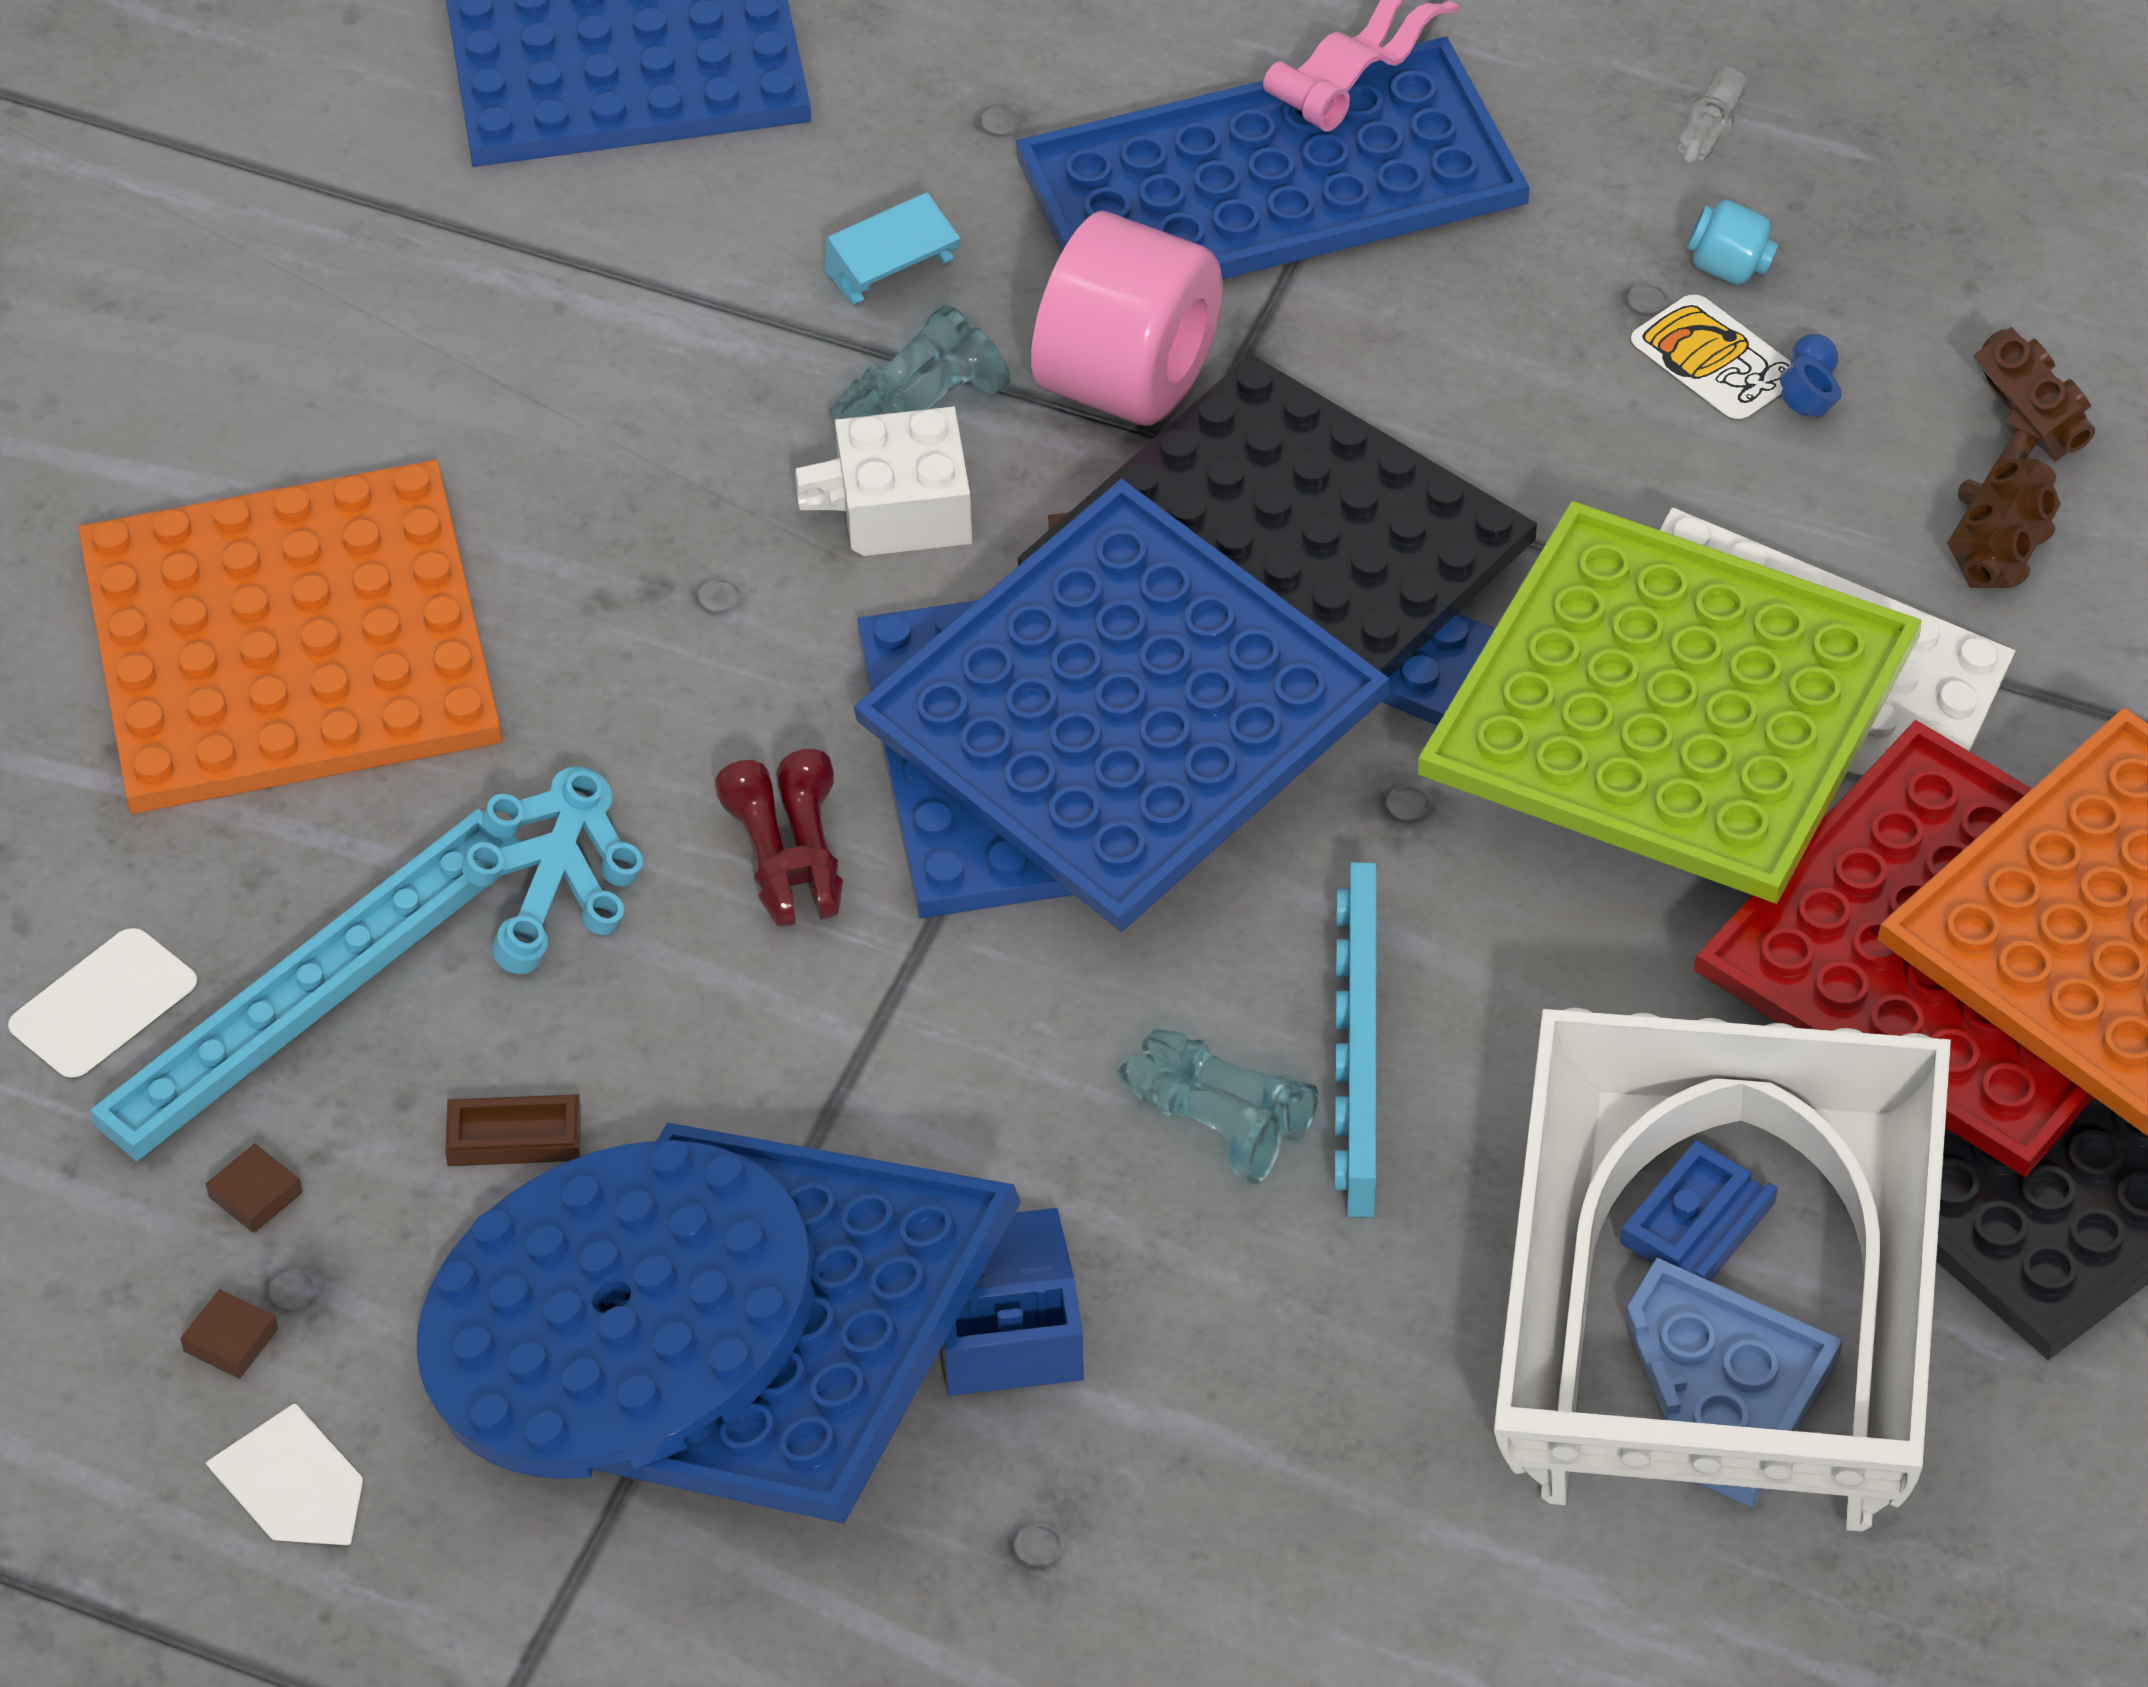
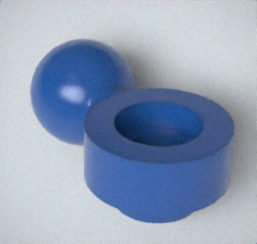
M1809 334L1800 338L1792 348L1791 364L1780 375L1782 397L1785 403L1800 415L1806 416L1809 414L1814 417H1822L1841 399L1840 386L1832 375L1838 363V351L1835 344L1828 337L1821 334Z

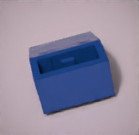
M1058 1208L1015 1212L941 1347L948 1396L1084 1380L1083 1331L1074 1275Z

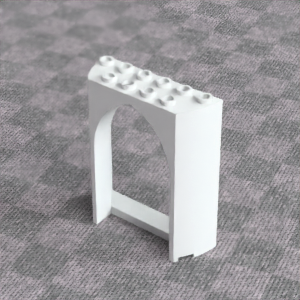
M1568 1008L1565 1010L1543 1009L1494 1424L1497 1444L1513 1472L1520 1474L1526 1471L1542 1485L1541 1498L1549 1504L1565 1506L1569 1472L1848 1496L1846 1530L1863 1532L1872 1527L1873 1514L1888 1504L1897 1508L1901 1506L1917 1484L1923 1467L1951 1040L1930 1038L1918 1033L1896 1036L1862 1033L1851 1028L1829 1031L1795 1028L1784 1023H1772L1763 1026L1727 1023L1716 1018H1704L1697 1021L1660 1018L1649 1013L1617 1015L1592 1013L1582 1008ZM1744 1121L1768 1131L1800 1151L1834 1186L1855 1226L1861 1246L1864 1267L1853 1436L1576 1412L1590 1274L1595 1245L1601 1227L1613 1203L1624 1187L1657 1155L1674 1144L1701 1131L1723 1124Z

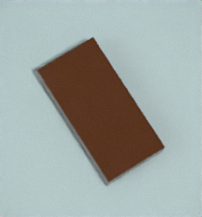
M579 1094L447 1099L445 1154L448 1166L568 1162L580 1157L581 1102Z

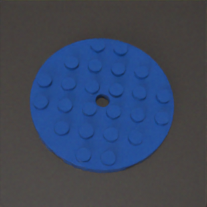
M678 1140L648 1141L620 1145L570 1160L528 1181L503 1198L488 1212L480 1215L452 1249L438 1270L427 1293L417 1331V1359L419 1373L425 1390L439 1416L448 1425L452 1434L460 1443L486 1461L513 1472L556 1479L592 1477L593 1468L629 1461L633 1469H637L663 1460L687 1449L688 1447L684 1439L706 1427L717 1418H720L725 1424L733 1420L772 1383L789 1360L806 1327L815 1296V1291L811 1285L813 1270L812 1261L816 1260L811 1237L795 1202L772 1174L755 1162L716 1146ZM629 1294L631 1295L625 1306H617L602 1313L601 1303L604 1306H608L616 1300L626 1299Z

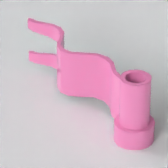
M1380 0L1367 27L1359 35L1350 37L1339 31L1329 34L1320 42L1309 60L1298 69L1282 61L1274 63L1265 75L1263 88L1265 92L1301 111L1303 118L1307 122L1323 131H1331L1344 119L1350 104L1348 91L1352 88L1363 70L1372 62L1378 60L1393 66L1402 63L1411 53L1423 27L1430 19L1439 14L1453 13L1459 9V5L1452 1H1447L1442 4L1426 3L1418 6L1408 14L1394 38L1382 48L1380 46L1385 41L1394 15L1405 0Z

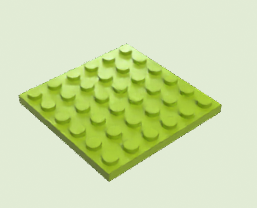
M1571 501L1418 757V775L1777 904L1920 637L1922 620Z

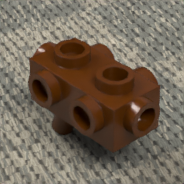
M2011 326L2009 329H2003L1991 335L1983 344L1982 349L1973 355L1985 383L2010 410L2003 420L2013 433V436L1997 460L2027 459L2034 446L2037 445L2043 448L2050 458L2056 462L2066 453L2076 452L2091 441L2095 434V427L2088 421L2085 411L2091 407L2088 399L2073 380L2069 378L2062 382L2050 371L2056 365L2045 348L2035 338L2027 342Z
M1999 459L1995 462L1983 484L1968 479L1960 485L1958 498L1961 502L1968 504L1969 507L1947 544L1970 588H2012L2021 584L2030 574V567L2027 561L2030 559L2037 545L2046 542L2054 534L2055 525L2052 519L2061 505L2054 488L2056 474L2050 466L2039 459Z

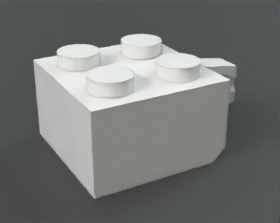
M955 406L836 419L837 458L795 469L796 491L800 510L845 511L851 550L863 556L972 544L970 490Z

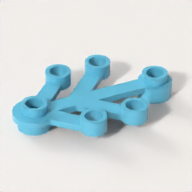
M585 767L563 769L553 778L548 792L521 800L509 794L493 796L488 801L482 816L483 826L491 835L499 838H508L516 834L522 825L556 817L557 821L553 831L502 848H498L488 842H478L468 849L462 864L463 875L470 883L482 887L494 884L499 876L538 865L519 915L501 924L492 944V954L495 961L508 972L527 974L534 971L540 965L548 947V937L542 925L562 875L583 910L581 919L584 926L590 932L597 935L613 933L624 914V905L621 899L611 892L602 891L576 844L579 832L583 828L603 860L601 863L603 877L615 886H628L632 884L643 865L641 852L635 846L621 842L606 813L609 811L612 803L611 788L600 774ZM575 791L581 792L588 797L580 796ZM494 812H505L511 816L512 820H502ZM474 860H485L492 866V869H483ZM613 860H623L631 869L619 868ZM594 909H605L612 917L603 918L596 914ZM515 936H521L531 943L521 942Z

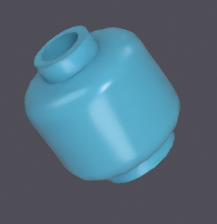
M1724 199L1718 202L1714 208L1704 206L1692 230L1686 248L1694 251L1693 264L1698 270L1732 285L1740 286L1750 279L1753 272L1765 275L1775 255L1778 243L1769 240L1771 221L1766 215L1732 200Z

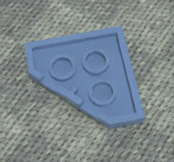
M1656 1258L1628 1304L1625 1323L1665 1420L1797 1431L1841 1354L1842 1339L1659 1258ZM1699 1483L1753 1508L1763 1491V1488Z

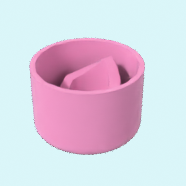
M1098 211L1092 214L1078 227L1062 251L1050 276L1039 307L1031 348V368L1036 385L1043 390L1137 425L1151 426L1164 421L1181 405L1192 389L1207 358L1215 335L1223 294L1221 268L1215 255L1202 245L1107 211Z

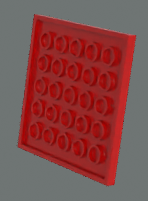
M1915 719L1821 820L1778 903L1776 904L1752 895L1696 955L1694 971L1773 1021L1788 1024L1795 1028L1829 1031L1851 1028L1862 1033L1896 1036L1918 1033L1930 1038L1951 1040L1945 1128L2026 1177L2094 1097L1886 947L1877 938L1880 925L2032 788Z

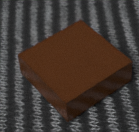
M255 1143L205 1183L208 1197L252 1233H255L303 1193L300 1179Z
M219 1289L180 1339L184 1352L240 1379L276 1333L278 1326L274 1315Z

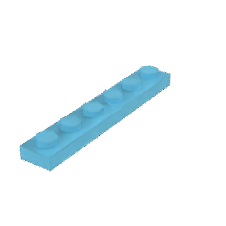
M1351 862L1350 887L1337 888L1336 927H1349V939H1337L1336 978H1349L1348 991H1336L1335 1027L1336 1030H1348V1043H1336L1335 1083H1348V1096L1335 1097V1136H1348V1150H1335L1334 1190H1347V1217L1374 1218L1376 1189V863Z

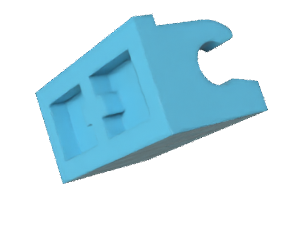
M926 192L828 236L824 272L829 279H833L846 299L852 305L864 301L861 292L868 290L869 285L931 256H935L942 264L954 260L951 251L959 248L960 237L929 193Z

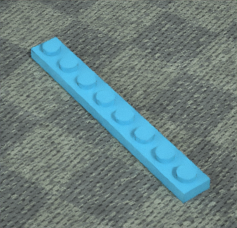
M480 809L475 810L91 1108L90 1113L93 1125L136 1162L488 887L474 885L463 875L462 864L468 849L473 844L488 842L498 848H502L521 841L515 836L499 838L491 835L482 823L484 812ZM481 859L474 860L479 867L492 869V866L487 861Z

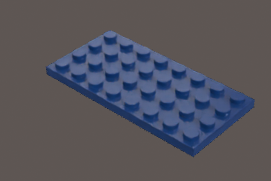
M1447 36L1415 44L1407 58L1396 66L1388 65L1381 60L1372 62L1363 70L1357 81L1348 91L1350 95L1348 111L1342 122L1331 131H1323L1307 122L1303 118L1301 111L1265 92L1263 81L1016 140L1017 159L1061 253L1072 235L1088 217L1098 211H1107L1204 246L1212 251L1217 258L1221 268L1222 279L1528 204L1529 185Z

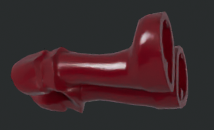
M801 749L790 753L779 764L776 775L777 787L796 847L785 850L777 824L773 786L769 771L765 765L754 760H740L727 765L715 778L716 795L722 807L733 817L741 821L748 833L757 864L754 880L762 889L758 897L776 925L780 927L795 925L792 889L790 890L789 886L804 883L811 884L812 900L816 905L820 920L838 915L843 879L836 874L838 859L829 850L821 821V805L834 784V770L830 757L825 752L817 749Z

